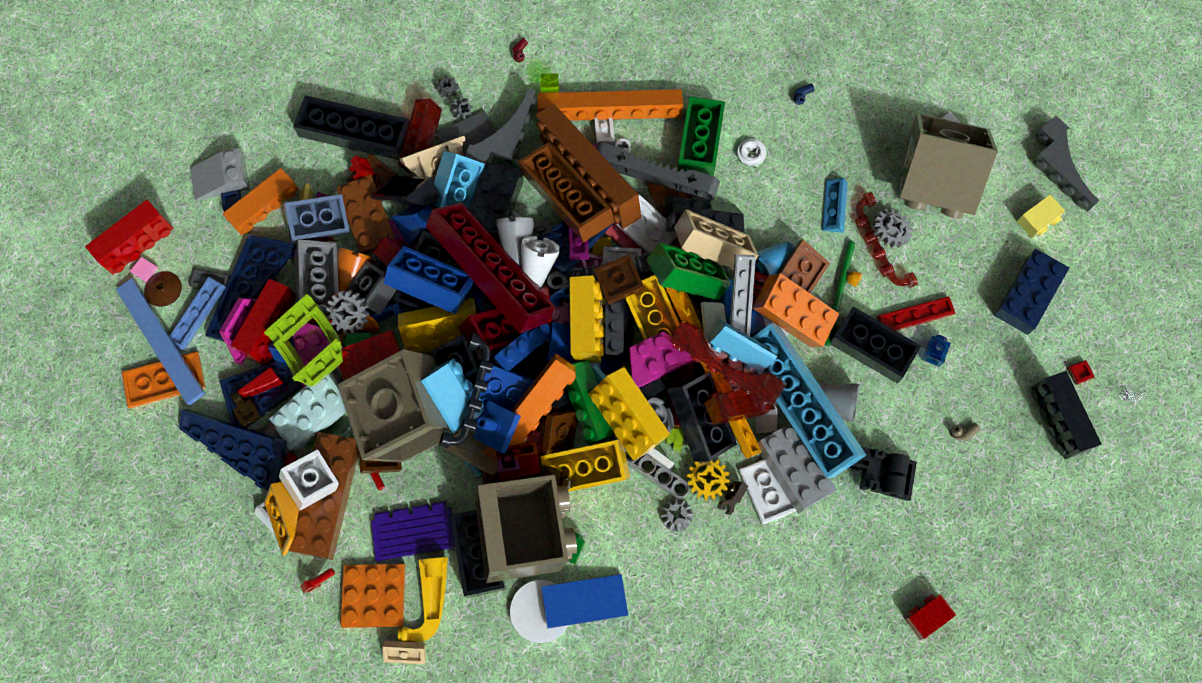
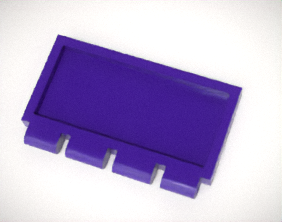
M446 501L432 503L433 510L429 511V504L412 506L413 514H410L409 507L392 510L393 517L391 518L389 511L375 513V520L371 521L375 560L383 561L456 548L450 517L452 515L451 507L447 508Z

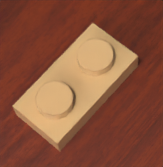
M384 641V662L425 665L426 643Z

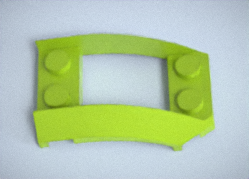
M309 294L301 298L264 332L272 340L273 345L287 363L293 374L292 378L294 381L311 387L316 386L343 362L339 337L325 314ZM314 318L330 344L305 366L288 339L309 320Z

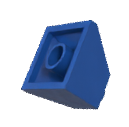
M410 206L391 216L409 247L418 243L422 231L431 233L425 227L432 212L431 207Z

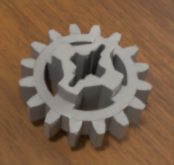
M885 209L873 220L874 225L872 229L876 230L874 236H879L878 241L883 240L884 246L890 244L892 249L895 246L900 248L912 237L911 232L913 228L909 227L911 222H906L907 216H900V211L896 214L894 209L890 211Z
M352 290L347 292L341 291L333 295V299L328 301L331 307L326 308V311L330 312L327 318H332L331 325L336 324L337 331L343 328L344 333L349 331L354 333L357 329H362L363 324L368 322L365 317L369 316L370 313L365 312V309L369 306L363 304L365 298H358L359 293L353 295Z

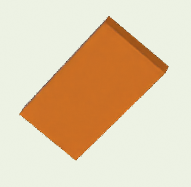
M196 351L182 355L203 389L206 388L199 352ZM160 361L122 371L126 402L129 409L181 395Z

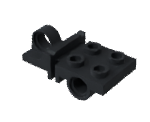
M861 446L866 456L849 467L862 470L859 489H871L870 491L910 501L917 462L909 460L910 458L903 454H888L883 450L879 452V449Z

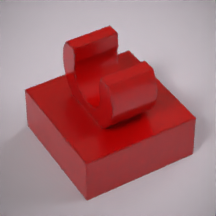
M354 156L350 160L352 166H350L349 170L356 172L353 179H360L370 174L374 175L367 159Z

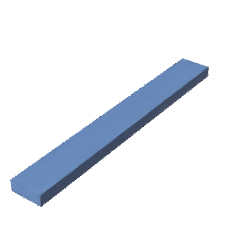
M131 278L118 287L116 291L186 404H193L206 393L139 286Z

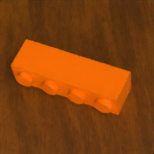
M280 168L226 210L223 216L240 235L248 233L256 223L264 221L271 211L279 209L286 199L294 197L299 189L295 182Z

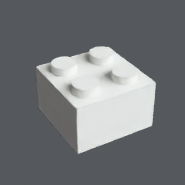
M318 450L282 468L279 474L280 480L299 510L335 492L339 485Z

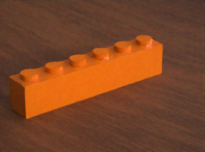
M555 353L511 410L521 415L509 446L524 444L528 438V433L538 427L539 419L550 412L551 404L554 400L558 401L561 398L567 384L571 385L575 380V366ZM484 444L483 452L497 461L496 450Z

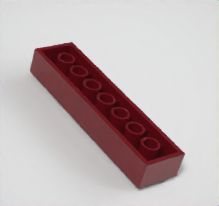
M462 203L432 210L425 227L519 334L548 323L556 309L555 305Z

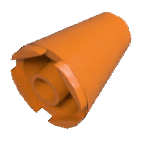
M339 248L337 251L339 292L347 289L365 260L374 264V259L361 253Z

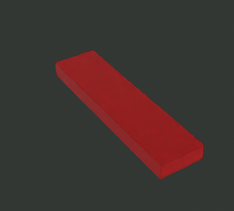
M947 296L878 315L877 320L897 331L952 316L956 312L950 297Z

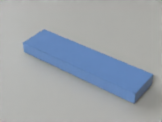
M208 276L170 334L176 347L183 351L185 350L226 286Z

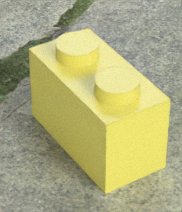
M1049 195L1023 214L1017 223L1031 238L1035 235L1040 237L1048 230L1047 226L1050 224L1055 226L1062 220L1060 216L1065 210Z

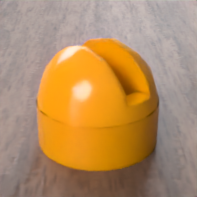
M851 271L848 273L849 276L846 277V280L850 285L857 287L862 273Z

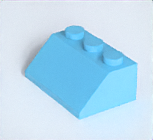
M444 150L434 181L440 197L435 200L432 206L441 208L462 203L469 210L485 164Z
M721 319L708 338L711 348L718 352L725 351L728 353L727 357L735 362H738V360L744 362V367L752 372L755 370L762 372L777 357L769 347Z
M453 358L435 367L421 382L451 432L455 433L461 429L473 385L464 376L461 365ZM483 404L480 412L474 413L473 420L479 417L481 413L484 411Z

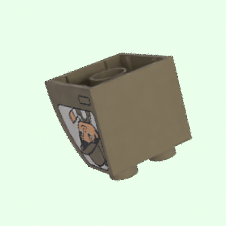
M917 113L909 137L899 182L900 198L905 199L904 204L916 210H925L927 204L941 207L942 214L957 219L962 218L964 213L975 215L998 153L990 129Z

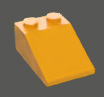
M278 482L270 485L264 505L281 554L284 556L287 554L295 536L299 509L284 484Z

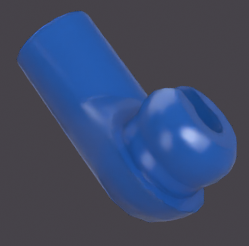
M559 289L550 295L549 300L555 306H560V299L570 297V289Z

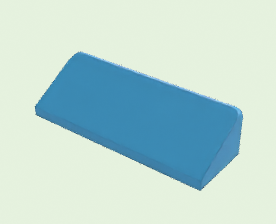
M844 178L826 180L822 231L844 233L848 182Z

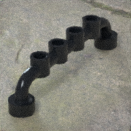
M473 332L469 337L467 348L476 350L479 347L483 354L472 386V394L467 404V411L461 425L460 435L452 437L453 433L445 430L441 435L439 446L447 449L450 445L457 446L466 441L469 431H475L477 421L473 420L474 413H479L483 401L478 400L480 392L485 393L488 386V381L484 380L485 374L491 373L494 364L489 361L491 351L488 344L480 339L479 334Z

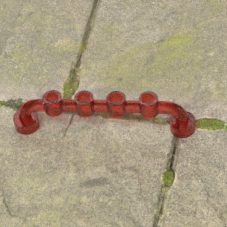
M871 191L863 194V199L856 205L855 211L858 218L855 219V223L858 229L863 228L866 232L863 235V239L866 245L872 244L874 250L871 251V254L875 261L880 260L882 266L879 267L882 276H888L890 281L896 286L903 287L908 285L909 288L917 286L918 281L912 271L904 274V279H899L896 276L893 265L889 263L886 252L878 241V236H874L875 231L870 225L869 218L863 212L865 205L868 208L876 205V199Z

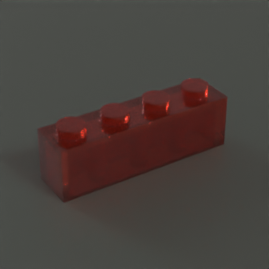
M430 98L415 100L400 158L433 146L442 108ZM399 159L398 165L409 174H412Z
M757 386L747 390L746 388L737 391L729 390L723 394L722 392H717L710 396V400L704 402L713 425L759 417L775 409L767 388H758Z

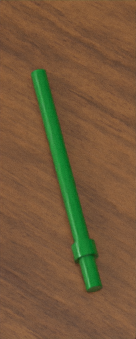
M848 241L832 304V309L836 312H839L846 277L855 247V242ZM836 322L824 344L825 346H830L833 333L836 332L837 328Z

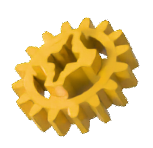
M713 460L701 462L700 464L699 462H694L695 468H689L692 474H687L686 478L691 479L688 485L693 487L690 491L691 493H698L696 498H700L702 495L704 496V501H707L708 497H711L712 501H714L716 494L722 497L721 490L727 491L728 488L724 484L730 483V480L725 478L729 476V472L723 471L726 467L725 465L719 466L720 460H717L715 463L712 462ZM706 467L702 473H696L700 468ZM713 469H716L720 475H717ZM706 475H710V479H713L710 483H706V479H703ZM696 482L701 484L703 490L697 486ZM714 485H720L718 489L710 492L711 487H713Z

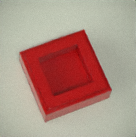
M1087 360L1067 367L1076 385L1095 378Z

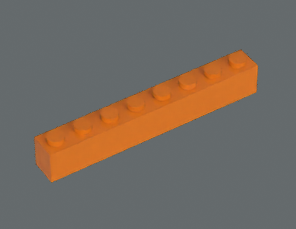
M682 89L538 93V113L555 104L570 121L594 120V118L598 120H609V118H612V120L682 118L683 115Z

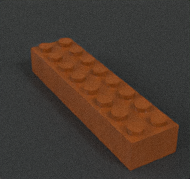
M555 104L536 114V126L540 131L539 138L544 145L549 142L611 207L615 221L614 224H619L622 229H625L642 218L638 193Z

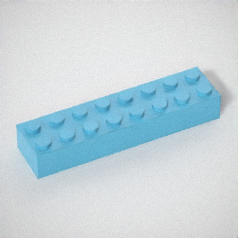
M769 324L752 337L769 347L776 354V359L762 372L757 371V373L825 477H836L865 457V452L780 326Z

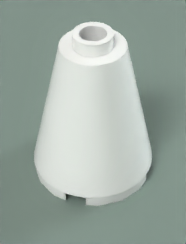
M528 236L523 238L521 243V267L540 289L559 255V245L547 238L541 241L537 240V236Z

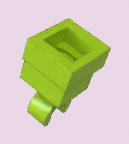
M673 428L670 431V435L662 442L666 441L667 445L673 446V451L681 453L685 436L682 429Z

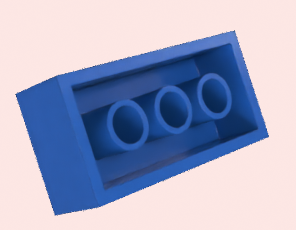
M403 246L388 264L384 284L456 314L470 294L473 280L466 272Z

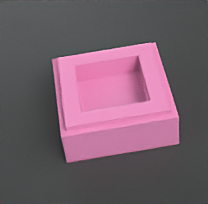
M141 257L130 272L144 282H147L158 267Z

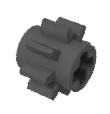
M445 76L442 80H438L440 86L436 88L437 92H440L441 98L448 97L450 100L452 96H457L456 90L459 89V85L454 77L451 79Z
M456 97L457 101H451L452 105L449 111L454 113V118H459L460 116V119L465 120V115H471L470 111L473 105L468 103V98L462 100V97Z

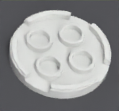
M535 580L522 586L514 595L510 606V618L515 630L523 638L534 643L553 641L561 636L568 627L562 626L547 629L541 587L555 585V583L547 580Z

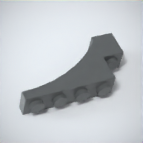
M528 88L518 110L500 130L475 145L469 144L465 157L484 164L486 162H493L491 156L511 163L513 158L517 159L520 150L518 148L519 141L523 142L526 131H523L526 124L529 125L531 120L530 110L535 108L538 98L535 97V90Z
M1055 116L1035 135L1038 142L1047 148L1036 157L1034 162L1037 168L1048 174L1050 180L1063 188L1064 193L1067 196H1071L1081 209H1085L1088 212L1100 200L1089 190L1075 168L1068 147L1067 130L1069 127Z

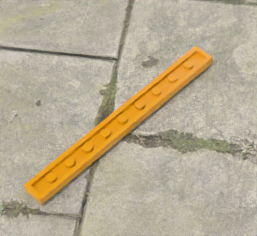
M668 287L665 288L673 302L675 311L681 319L682 327L689 336L690 344L699 356L698 361L703 366L705 372H711L731 430L737 438L741 452L745 455L746 459L761 453L762 451L720 362L706 356L703 326L687 293Z

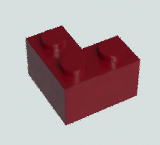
M536 442L508 446L506 454L496 450L500 482L521 480V476L540 474Z

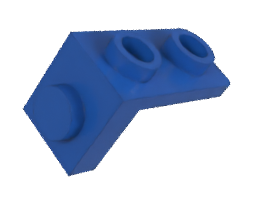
M396 303L387 305L380 315L372 312L369 316L379 323L394 315L398 320V314L407 311H402L399 304Z

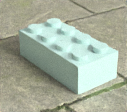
M333 370L316 386L311 387L307 385L270 418L281 438L287 441L289 450L304 449L317 438L318 432L323 433L346 412L338 384L343 382L344 379L337 370Z

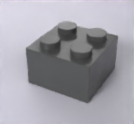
M365 260L345 292L352 290L353 295L359 293V299L365 298L363 304L368 305L370 310L380 315L397 289L384 284L386 273Z

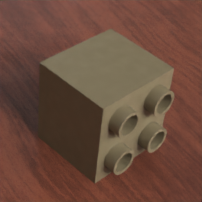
M403 349L338 384L362 460L404 462L439 445L444 430L451 432L421 382L427 374L437 367L433 356ZM461 429L453 433L452 437L459 435Z
M555 475L478 485L475 505L486 583L560 572L569 559H572V554L577 553L573 527L563 529L562 518L566 516L565 511H570L568 489L566 485L557 487Z

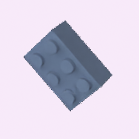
M342 194L284 203L283 207L291 243H296L298 239L315 240L349 233Z

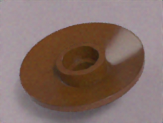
M158 272L146 282L144 294L147 301L152 305L158 307L168 306L179 298L182 291V283L179 277L172 272ZM163 284V288L158 289V287Z

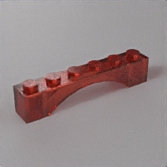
M687 320L681 321L670 340L676 350L680 352L686 351L690 354L689 357L698 363L700 361L707 364V369L714 373L720 372L724 375L723 378L731 384L736 382L742 386L740 388L742 391L749 395L755 394L759 397L758 400L767 406L769 404L774 405L787 382L771 372L751 373L738 370L726 364L711 350L702 330Z

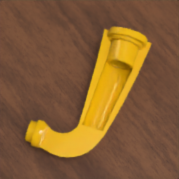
M448 557L419 559L424 623L418 629H410L406 626L399 628L398 641L424 642L436 633L441 621L444 604Z

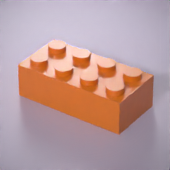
M781 273L768 276L752 309L776 325H779L811 348L824 346L839 316L838 312Z

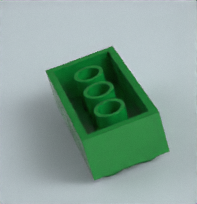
M689 96L677 171L684 169V172L695 170L714 176L725 101Z
M659 242L646 259L651 271L657 277L658 283L664 288L668 287L679 292L684 291L692 295L703 296L707 299L719 300L732 284L722 267L713 260L703 259L698 254L688 253L682 248Z

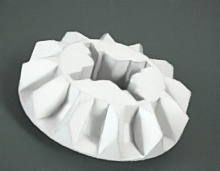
M747 139L739 145L737 153L741 162L749 167L763 163L767 151L764 144L759 140ZM756 149L755 156L751 155L747 157L749 153L748 150L753 151Z

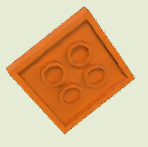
M344 565L341 628L403 627L406 565Z

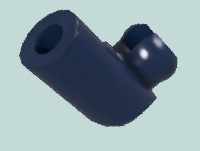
M812 83L796 89L793 97L795 104H803L806 100V95L815 91Z

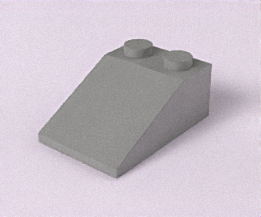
M239 148L219 152L190 167L195 201L221 196V193L250 189L245 157Z

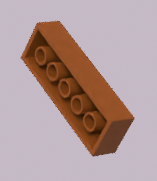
M549 142L518 161L523 176L583 243L615 222L611 207Z
M318 432L314 451L318 450L339 485L335 492L299 510L295 536L288 551L295 554L333 560L359 456V449L354 438Z

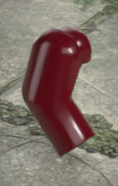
M521 38L512 48L513 59L519 63L525 59L523 49L528 45L527 40Z

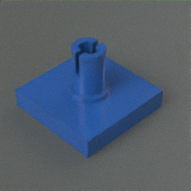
M488 400L482 416L476 420L477 428L473 438L506 454L521 415Z

